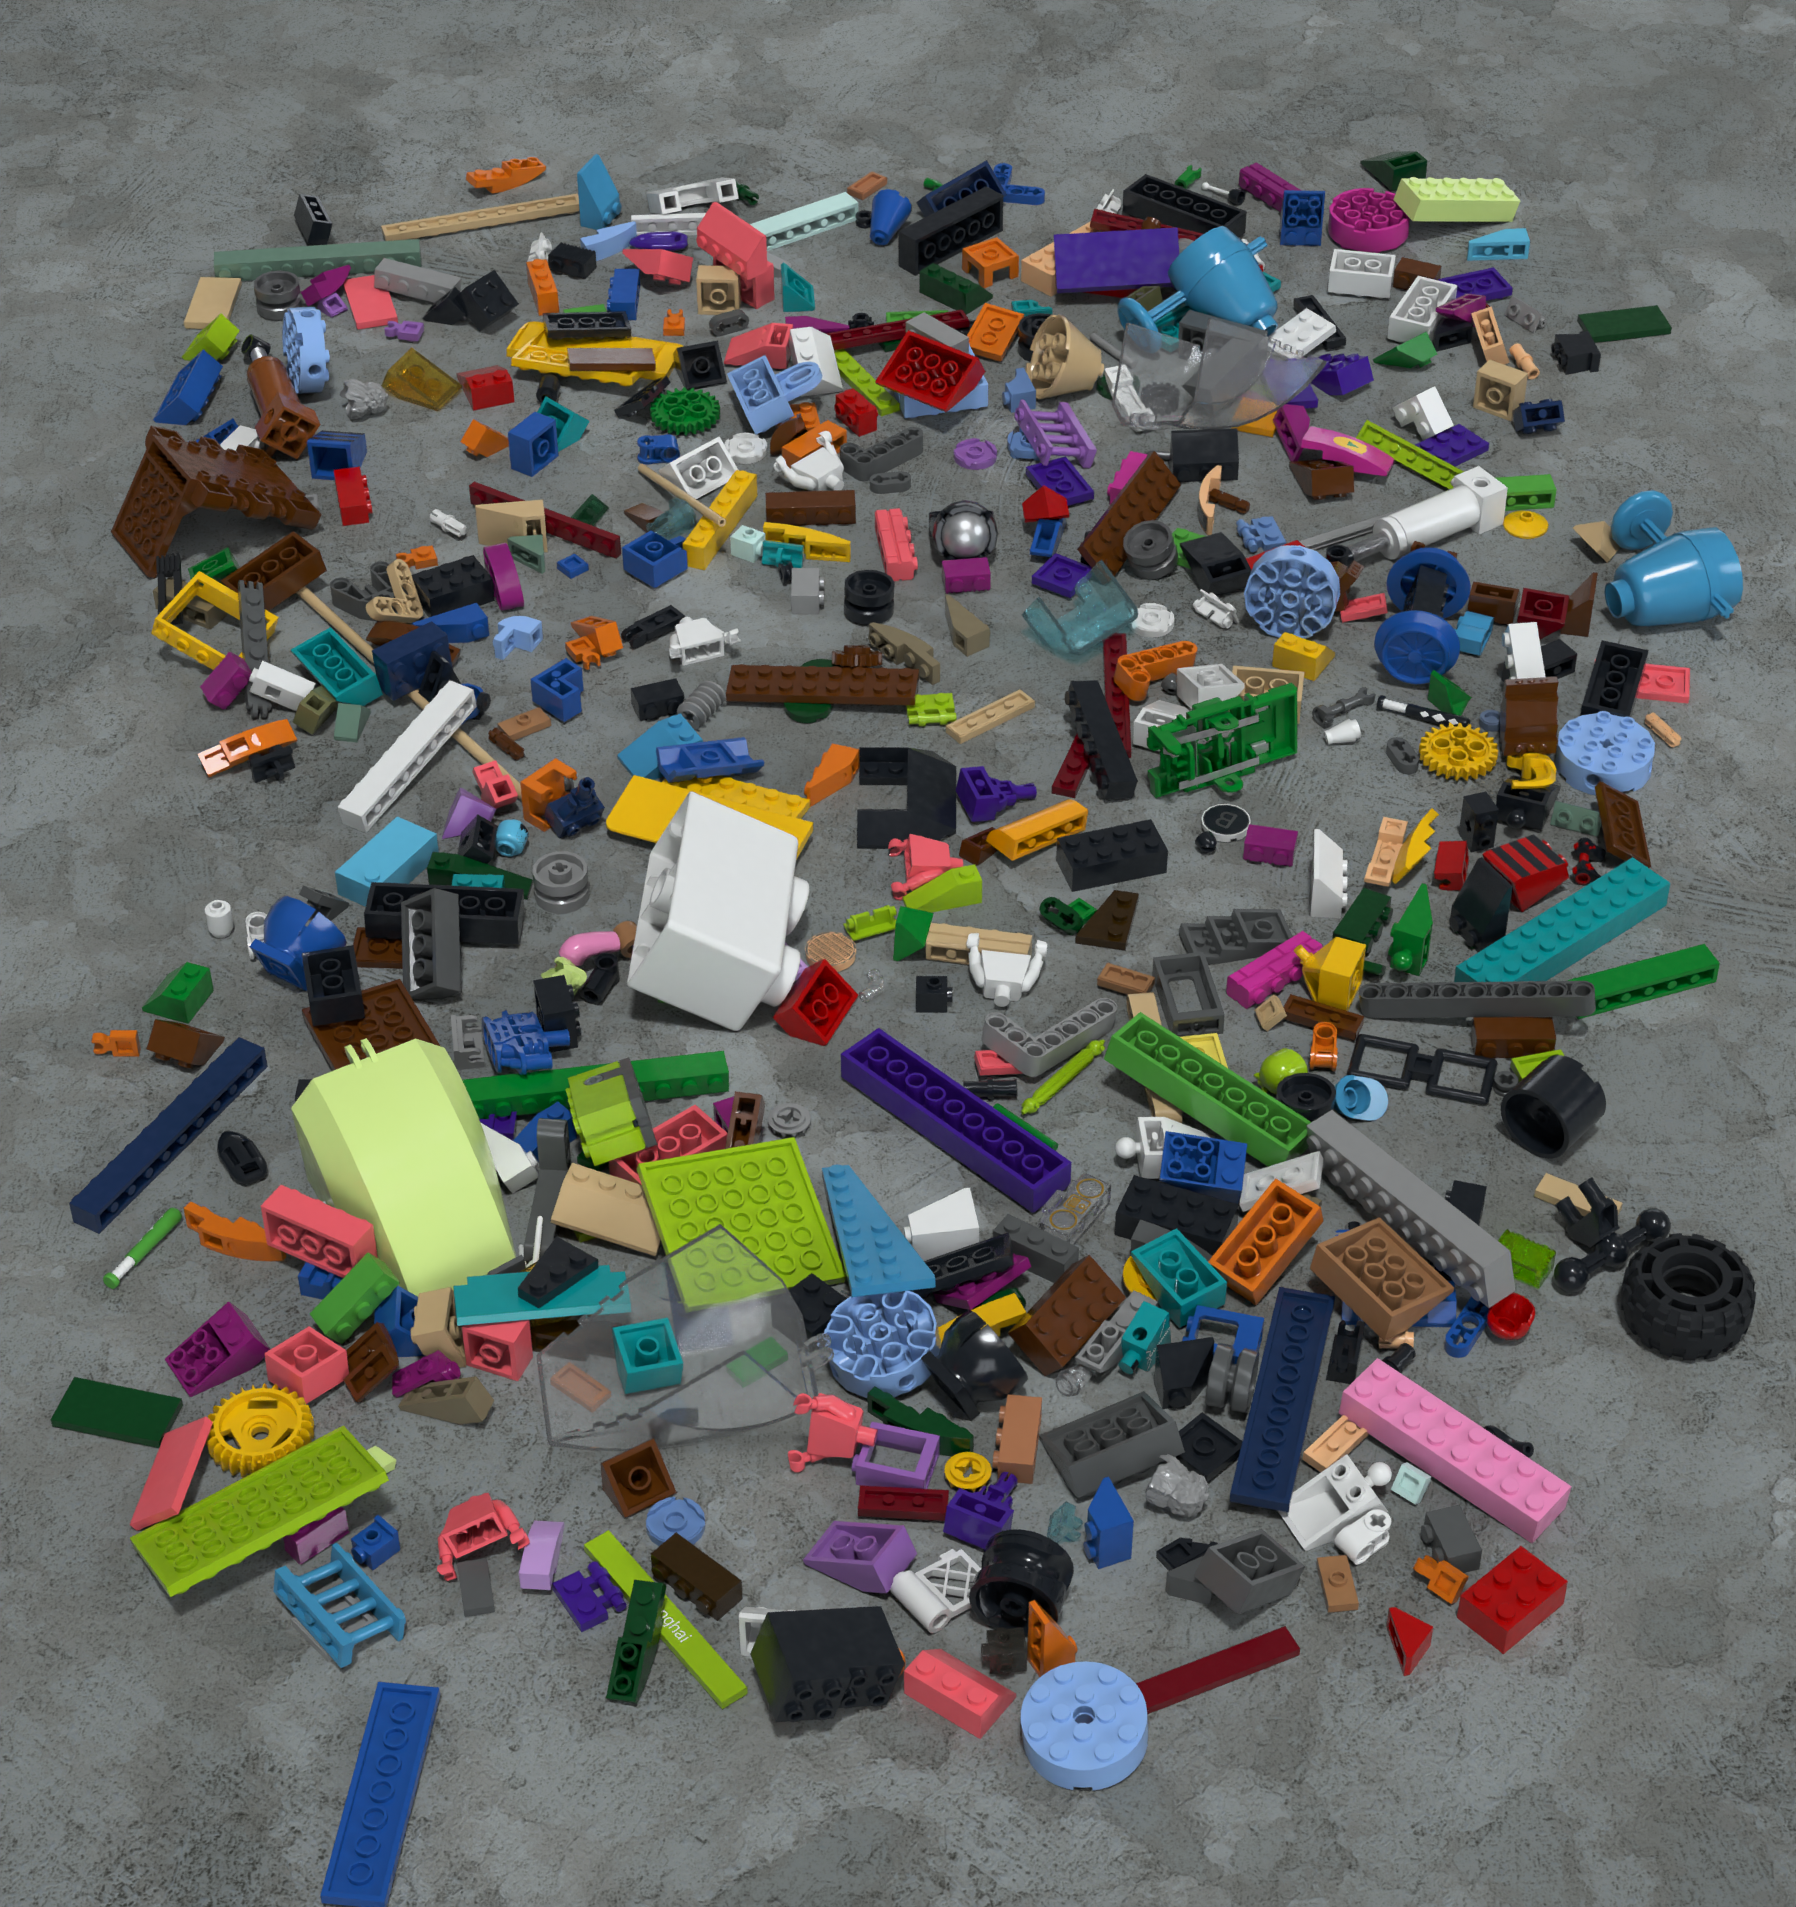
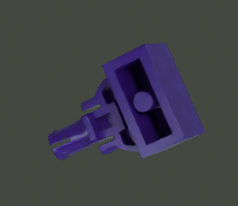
M984 766L961 768L956 786V793L971 822L995 820L996 812L1004 810L1006 806L1015 805L1016 800L1035 799L1037 790L1034 783L1015 785L1008 780L1000 781L988 776Z
M1002 1472L996 1483L989 1485L987 1492L986 1486H982L978 1492L974 1493L959 1488L947 1505L943 1532L985 1549L987 1542L992 1536L1001 1531L1011 1530L1014 1510L1010 1509L1013 1499L1008 1495L1018 1483L1016 1476L1011 1473L1005 1481L1009 1472Z

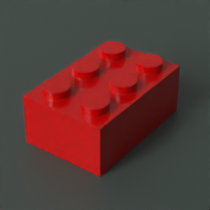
M1520 1546L1460 1595L1457 1618L1502 1654H1505L1564 1604L1568 1581L1524 1547Z

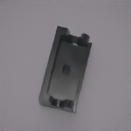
M1342 1320L1339 1323L1338 1333L1334 1336L1326 1380L1351 1384L1357 1375L1365 1322L1357 1321L1354 1331H1348L1345 1329L1346 1322Z

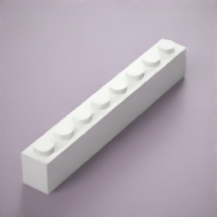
M449 681L439 690L435 698L425 706L424 710L411 722L410 726L397 738L389 750L385 751L381 759L370 768L366 776L355 785L351 793L341 801L338 810L342 824L364 833L369 831L477 707L473 689Z

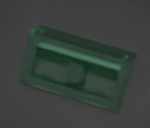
M591 494L571 518L594 526L609 507Z

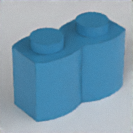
M1466 611L1464 617L1460 616L1457 629H1454L1460 641V651L1481 656L1492 634L1494 617Z

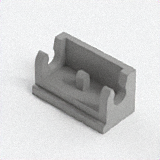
M451 1015L453 1051L457 1070L485 1067L481 1026H466L467 1023L477 1022V1016Z

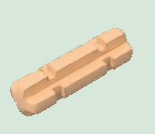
M1652 712L1645 716V724L1670 747L1674 748L1681 744V736L1660 719L1656 713Z

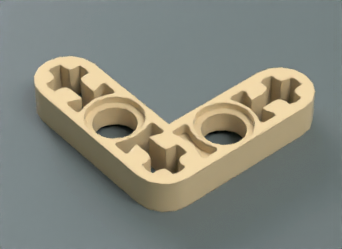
M396 559L387 566V574L395 598L375 597L366 604V611L372 619L377 621L413 623L423 616V609L408 565L403 560ZM402 587L407 591L408 595L405 594ZM391 606H393L396 609L398 614L394 612Z

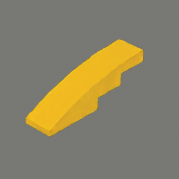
M764 522L763 532L765 533V540L804 545V554L808 560L851 562V541L810 528Z
M1433 808L1429 810L1409 833L1401 846L1392 878L1395 884L1407 875L1431 850V847L1426 842L1435 832L1430 825L1439 815Z
M1015 1293L971 1310L986 1322V1325L988 1324L998 1336H1000V1328L1018 1323L1027 1313ZM956 1318L938 1327L941 1344L945 1331Z

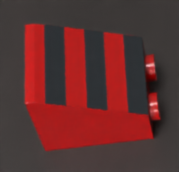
M1534 834L1483 853L1484 860L1513 886L1511 903L1521 912L1569 878L1566 859L1561 854L1557 855L1554 853L1545 840L1541 841Z

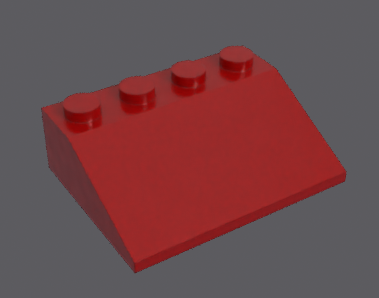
M908 330L875 383L941 411L948 412L975 389L985 370L978 357Z

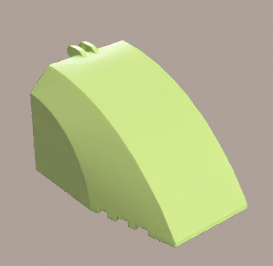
M366 1038L360 1042L362 1051L366 1054L367 1058L360 1060L351 1045L345 1046V1052L351 1064L313 1078L291 1108L307 1179L318 1199L322 1202L325 1201L329 1206L342 1209L352 1216L365 1219L373 1224L378 1259L384 1261L399 1280L400 1284L398 1286L416 1296H419V1293L451 1287L454 1292L453 1286L467 1285V1277L487 1275L489 1271L516 1258L503 1196L486 1136L466 1087L446 1049L419 1039H413L376 1054Z

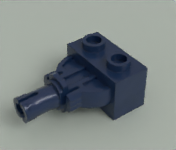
M585 777L581 779L578 787L572 789L569 794L547 805L544 817L559 839L566 835L573 836L581 828L587 825L589 827L594 826L601 820L605 807L594 790L595 783L591 778Z

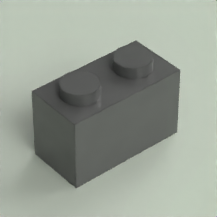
M1455 1505L1426 1512L1424 1525L1421 1526V1534L1424 1542L1430 1544L1433 1559L1437 1563L1445 1560L1463 1573L1479 1570L1482 1549L1461 1506Z

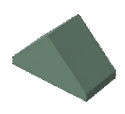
M543 535L513 536L507 539L508 547L514 560L541 574L545 572Z
M338 703L334 740L358 743L371 710L361 705Z

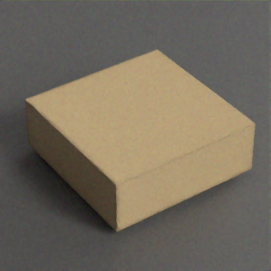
M1274 994L1254 1010L1261 1027L1267 1032L1287 1016L1280 999Z

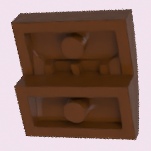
M376 1322L346 1350L349 1374L343 1380L355 1401L361 1402L399 1367L395 1346L384 1323Z

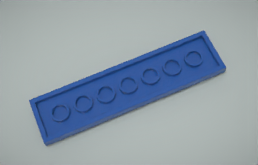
M378 1682L321 1891L322 1903L355 1907H387L440 1699L439 1687Z

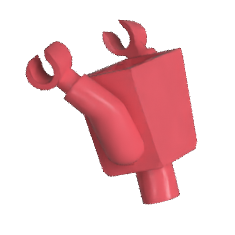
M909 834L908 839H905L904 842L894 838L888 845V849L893 848L890 850V856H898L904 851L906 883L893 882L891 884L893 896L898 901L903 900L902 897L907 895V891H914L950 869L963 867V859L950 857L949 845L945 842Z
M801 1393L795 1398L793 1406H798H796L794 1413L806 1414L811 1409L812 1412L807 1452L801 1453L798 1450H790L788 1452L789 1465L792 1471L801 1472L805 1468V1463L809 1461L813 1463L823 1458L833 1457L852 1458L859 1443L874 1447L878 1429L862 1426L864 1411L861 1408L851 1405L834 1395L822 1393L814 1396L813 1399L805 1393Z
M489 1493L472 1496L468 1501L453 1507L449 1511L446 1524L438 1536L439 1559L442 1560V1564L437 1566V1571L444 1575L446 1581L457 1578L452 1565L454 1556L457 1559L508 1536L507 1530L511 1532V1543L515 1544L518 1542V1550L527 1546L530 1540L522 1527L519 1528L520 1523L511 1508L503 1501L498 1499L492 1500Z

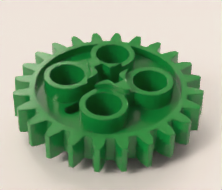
M683 387L682 391H679L677 388L674 389V392L667 390V395L659 394L660 398H654L650 408V416L652 422H655V427L660 426L661 431L668 429V433L676 431V435H679L680 432H684L685 435H688V432L696 434V430L704 432V427L711 429V424L716 425V420L720 419L719 400H715V395L710 396V392L703 394V389L695 391L693 387L690 391Z

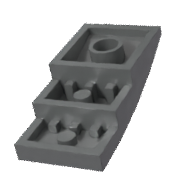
M1233 909L1231 916H1207L1205 924L1181 923L1179 933L1187 952H1204L1208 964H1220L1261 957L1293 937L1280 909Z

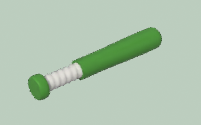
M169 1208L125 1255L124 1261L112 1273L104 1275L103 1282L111 1289L118 1287L119 1280L132 1266H136L181 1221V1212L176 1208Z

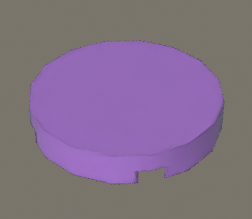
M977 438L966 439L956 445V449H954L955 462L966 469H985L992 466L997 459L995 445L987 440L984 443L980 442V439Z

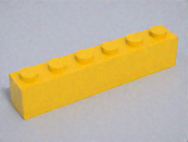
M736 470L709 507L725 518L726 524L720 527L704 515L683 542V549L687 551L688 567L705 570L756 499L757 474Z

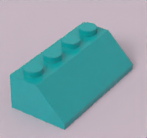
M331 627L291 649L292 654L336 701L364 706L383 695L376 674Z

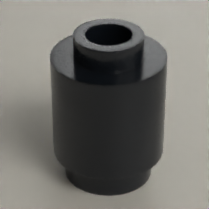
M546 375L541 378L536 392V397L540 403L543 402L545 396L554 401L557 400L561 385L556 376Z

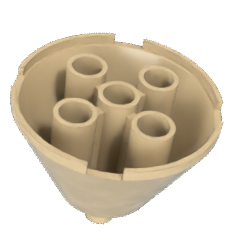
M1051 315L1042 323L1030 347V350L1033 351L1031 363L1026 364V373L1036 390V398L1044 399L1083 390L1091 391L1097 377L1101 376L1104 371V364L1101 363V350L1063 315Z

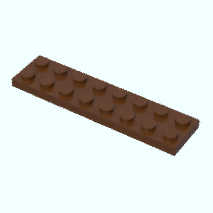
M1155 451L1147 455L1077 549L1104 584L1113 579L1128 558L1123 547L1124 537L1128 530L1143 521L1156 520L1181 486L1177 478Z
M731 665L726 690V701L915 706L919 669Z

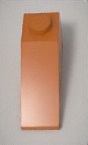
M589 616L571 622L572 628L580 637L587 636L597 648V654L603 655V657H610L617 654L616 650L623 648L616 621Z
M1033 1600L1029 1602L1027 1660L1038 1676L1041 1677L1060 1665L1075 1662L1077 1646L1071 1636H1067L1051 1616Z

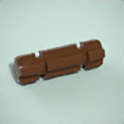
M1215 488L1209 493L1210 501L1214 503L1219 502V505L1232 510L1237 509L1239 513L1246 514L1250 509L1248 501L1243 499L1240 501V498L1225 492L1222 494V491Z
M494 728L488 732L489 740L513 759L519 760L524 757V748L500 729Z

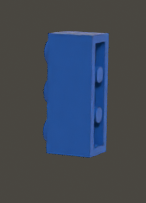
M615 269L614 277H610L607 312L626 311L628 320H636L641 287L640 269Z

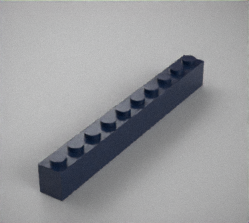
M240 1037L229 1045L215 1061L210 1063L208 1068L199 1077L195 1078L165 1110L159 1113L153 1122L145 1127L131 1143L127 1144L124 1150L114 1160L110 1161L79 1194L73 1197L69 1203L73 1222L100 1234L268 1067L265 1048Z

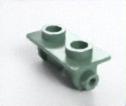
M1555 801L1550 825L1599 836L1600 828L1602 827L1599 811Z

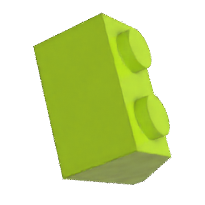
M220 313L196 335L182 355V358L191 361L202 350H205L215 360L218 358L223 360L230 352L228 349L237 342L235 337L240 330Z

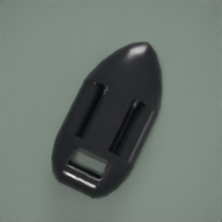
M224 1131L220 1135L217 1144L218 1157L230 1176L235 1181L245 1185L264 1179L268 1171L267 1163L254 1142L238 1132ZM257 1168V1170L244 1174L247 1171Z

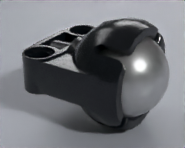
M967 500L951 503L941 511L929 512V536L932 537L938 553L941 556L943 555L945 560L984 558L987 553L991 554L996 547L998 537L994 512L987 510L977 502Z

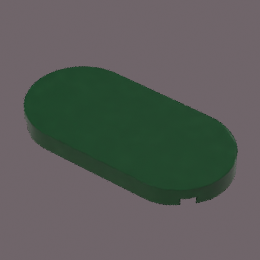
M814 659L801 665L803 667H842L841 665L832 664V660ZM784 702V711L789 714V718L796 722L814 723L816 719L822 717L823 720L831 713L834 704Z

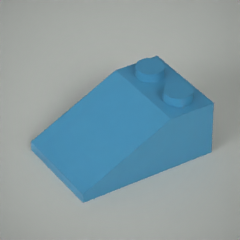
M595 154L577 173L580 224L582 227L598 230L606 228L620 214L622 205L619 193L600 156Z
M680 713L658 721L621 751L617 758L632 777L637 775L655 780L664 777L658 767L657 747L703 742V739Z

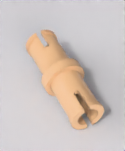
M1521 344L1511 346L1509 352L1516 360L1517 367L1528 373L1527 378L1530 380L1538 377L1540 371L1533 363L1532 356L1524 351Z

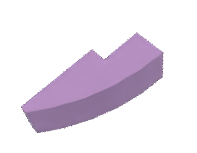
M534 1520L528 1534L530 1543L525 1546L519 1570L520 1588L551 1590L554 1573L556 1574L564 1522Z

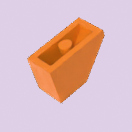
M474 419L460 441L468 446L466 451L475 456L481 454L489 457L509 446L508 437Z

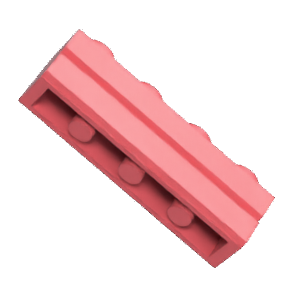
M900 508L889 509V511L886 509L876 510L875 530L885 573L891 576L894 581H899V579L902 581L912 580L914 578V570H918L917 557H914V544L911 543V532L908 530L907 517H903Z

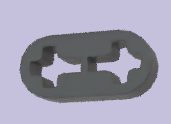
M736 309L713 316L709 322V328L715 335L723 336L745 329L749 324V318L742 310Z
M904 471L877 473L870 477V491L876 494L904 492L911 488V475Z
M1400 737L1389 739L1387 741L1386 754L1396 769L1402 774L1410 775L1416 773L1419 766V757L1408 741Z

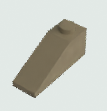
M477 1376L425 1383L405 1393L398 1407L402 1411L461 1425L483 1422L494 1399Z

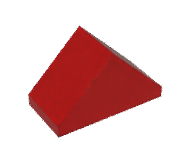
M1391 1607L1388 1611L1386 1627L1403 1676H1408L1431 1646L1433 1626L1396 1607Z

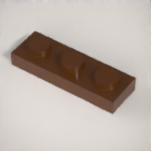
M1290 994L1283 1007L1287 1015L1283 1019L1312 1028L1317 1023L1329 1022L1336 1027L1337 1035L1352 1040L1356 1039L1364 1024V1016L1292 994Z

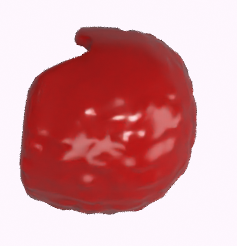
M1513 1292L1488 1309V1327L1495 1336L1501 1339H1521L1527 1334L1534 1321L1535 1307L1529 1299Z

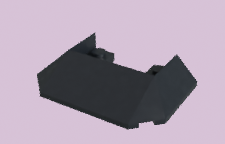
M859 747V785H907V809H858L857 849H888L889 842L892 839L896 838L904 842L905 839H908L909 834L937 841L945 836L950 838L956 834L955 765L929 750L908 747Z

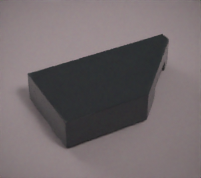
M1180 1537L1156 1552V1558L1170 1571L1204 1556L1208 1547L1218 1543L1210 1541V1544L1192 1542V1539Z

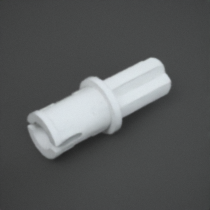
M438 509L432 511L438 515L437 517L430 514V521L439 525L443 531L451 532L458 537L466 534V525L457 521L454 516L446 515Z

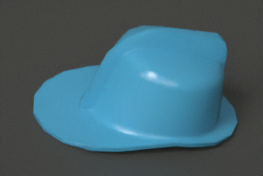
M1346 1075L1334 1086L1336 1090L1334 1109L1341 1115L1371 1121L1382 1117L1387 1110L1388 1095L1384 1086L1377 1080Z

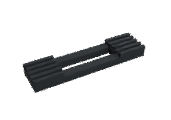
M179 552L176 553V556H174V553L170 557L169 554L166 557L161 555V558L156 556L158 615L167 606L166 577H174V597L182 590L181 558ZM183 610L171 622L172 625L183 624Z

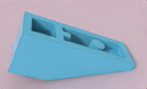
M1526 228L1504 229L1470 240L1468 242L1467 261L1528 259L1530 239Z

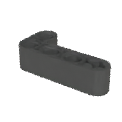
M909 427L867 449H863L855 443L842 444L840 446V460L844 466L843 471L856 480L863 482L870 481V477L874 474L888 472L923 453V430L918 427Z

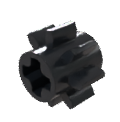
M856 313L852 316V320L848 321L849 329L874 325V322L868 314Z

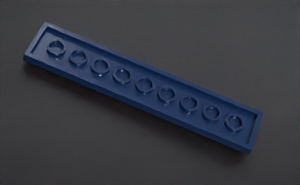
M1279 1287L1229 1502L1289 1512L1334 1309L1335 1296Z

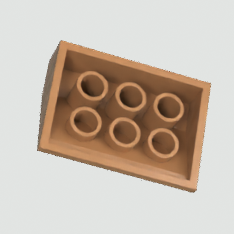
M1380 1217L1317 1244L1310 1270L1384 1341L1405 1332L1454 1291V1287Z

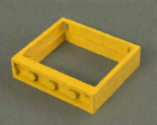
M199 571L155 618L151 634L214 670L224 659L225 655L171 624L196 595L240 620L238 593ZM264 609L265 620L268 621L266 623V636L268 640L275 632L279 617Z

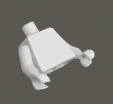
M829 431L818 433L820 437L816 438L817 442L824 447L791 465V469L787 466L785 459L781 455L776 458L774 470L777 472L783 471L784 476L794 487L808 491L842 490L844 487L842 478L844 466L837 455L834 445H831L832 436Z
M684 617L675 626V634L670 637V658H680L681 664L684 666L724 656L725 644L730 643V645L741 642V639L737 636L738 628L724 632L712 625L706 618L692 620L690 617Z
M979 933L969 934L966 942L967 949H970V953H968L970 972L976 985L982 988L985 998L994 999V1003L1000 1007L1007 1006L1010 1001H1019L1022 992H1028L1039 977L1043 964L1042 957L1047 955V943L1037 940V944H1035V956L1031 961V955L982 950L980 955L978 951Z

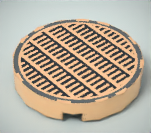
M820 933L813 936L807 942L805 947L806 961L811 966L825 958L837 972L849 968L854 963L856 958L855 942L842 933Z

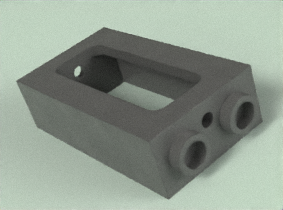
M1204 952L1153 957L1152 976L1155 977V987L1169 1031L1179 1037L1211 1033L1223 1034L1225 1014ZM1192 980L1202 1010L1178 1013L1169 982Z

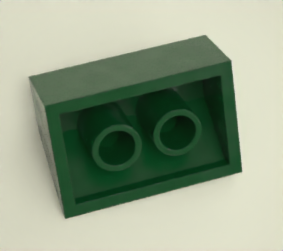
M932 263L919 271V293L956 311L963 310L966 315L993 299V294L980 285L937 264Z

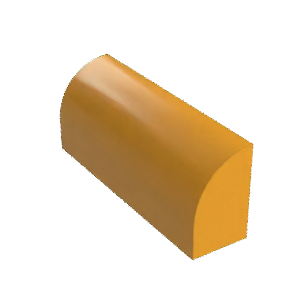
M1068 799L991 831L986 841L1013 861L1056 843L1059 837L1074 835L1084 831L1088 809L1077 801Z

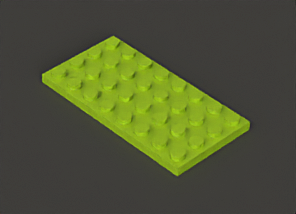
M343 1425L183 1509L178 1515L165 1519L130 1537V1540L145 1564L168 1595L172 1597L186 1592L191 1586L204 1579L214 1577L226 1567L242 1562L247 1556L256 1551L270 1547L273 1542L284 1536L295 1534L301 1527L313 1521L323 1519L327 1513L341 1506L349 1505L357 1497L377 1490L389 1479L386 1471Z

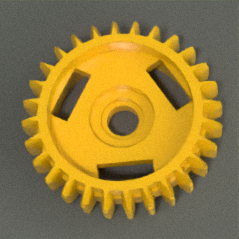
M264 1383L262 1388L257 1389L252 1384L251 1390L247 1391L241 1387L240 1393L237 1395L230 1392L229 1400L221 1398V1406H213V1413L208 1415V1419L213 1422L206 1440L210 1457L213 1458L215 1465H220L223 1471L230 1469L232 1476L240 1472L241 1477L244 1478L248 1474H252L311 1443L312 1439H314V1420L309 1405H306L303 1397H298L296 1391L289 1393L287 1387L279 1390L277 1384H274L272 1388H267V1385ZM256 1433H268V1436L264 1439L257 1440L253 1438ZM224 1436L233 1437L240 1449L230 1446L224 1440Z

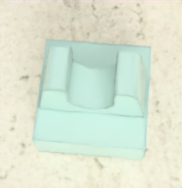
M1408 1462L1403 1463L1391 1490L1416 1505L1421 1502L1424 1493L1427 1491L1431 1482V1476Z

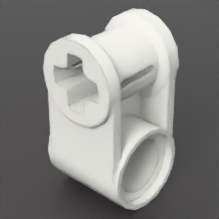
M253 912L246 917L250 960L256 956L249 947L255 939L264 942V920L267 914L263 912Z
M1371 1510L1351 1525L1344 1527L1337 1534L1334 1544L1354 1564L1360 1565L1388 1544L1390 1538L1388 1530L1391 1526V1517L1383 1510Z

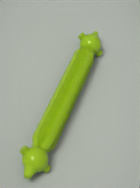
M1093 1040L1085 1049L1076 1054L1033 1093L1032 1098L1024 1100L1021 1104V1114L1035 1113L1040 1105H1044L1088 1066L1094 1056H1098L1103 1052L1105 1040Z

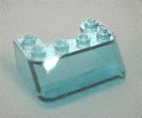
M1101 560L1085 577L1075 584V592L1083 602L1082 605L1056 620L1042 599L1038 597L1022 614L1044 646L1073 655H1081L1131 625L1138 617V609Z

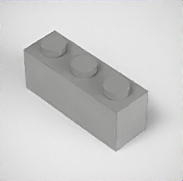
M925 312L906 322V333L909 330L969 354V337Z

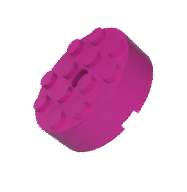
M1374 188L1352 189L1337 195L1333 199V203L1329 207L1328 233L1344 249L1380 253L1381 251L1397 249L1399 245L1404 243L1409 234L1410 218L1393 200L1395 193L1385 191V194L1374 192Z

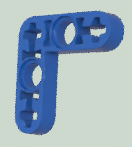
M1000 163L994 167L993 172L1007 194L1003 198V202L1040 205L1045 202V190L1042 188L1010 185L1012 179L1011 165Z

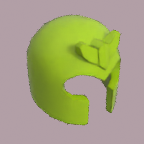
M1282 1048L1265 1058L1261 1064L1260 1071L1253 1076L1258 1080V1085L1261 1086L1262 1091L1265 1093L1270 1091L1276 1094L1280 1081L1296 1073H1308V1068L1301 1055L1292 1049Z

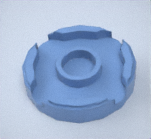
M668 1497L660 1500L648 1511L646 1519L647 1535L653 1543L660 1546L677 1532L694 1545L702 1538L705 1531L704 1512L699 1504L688 1498L683 1497V1500H676V1497Z

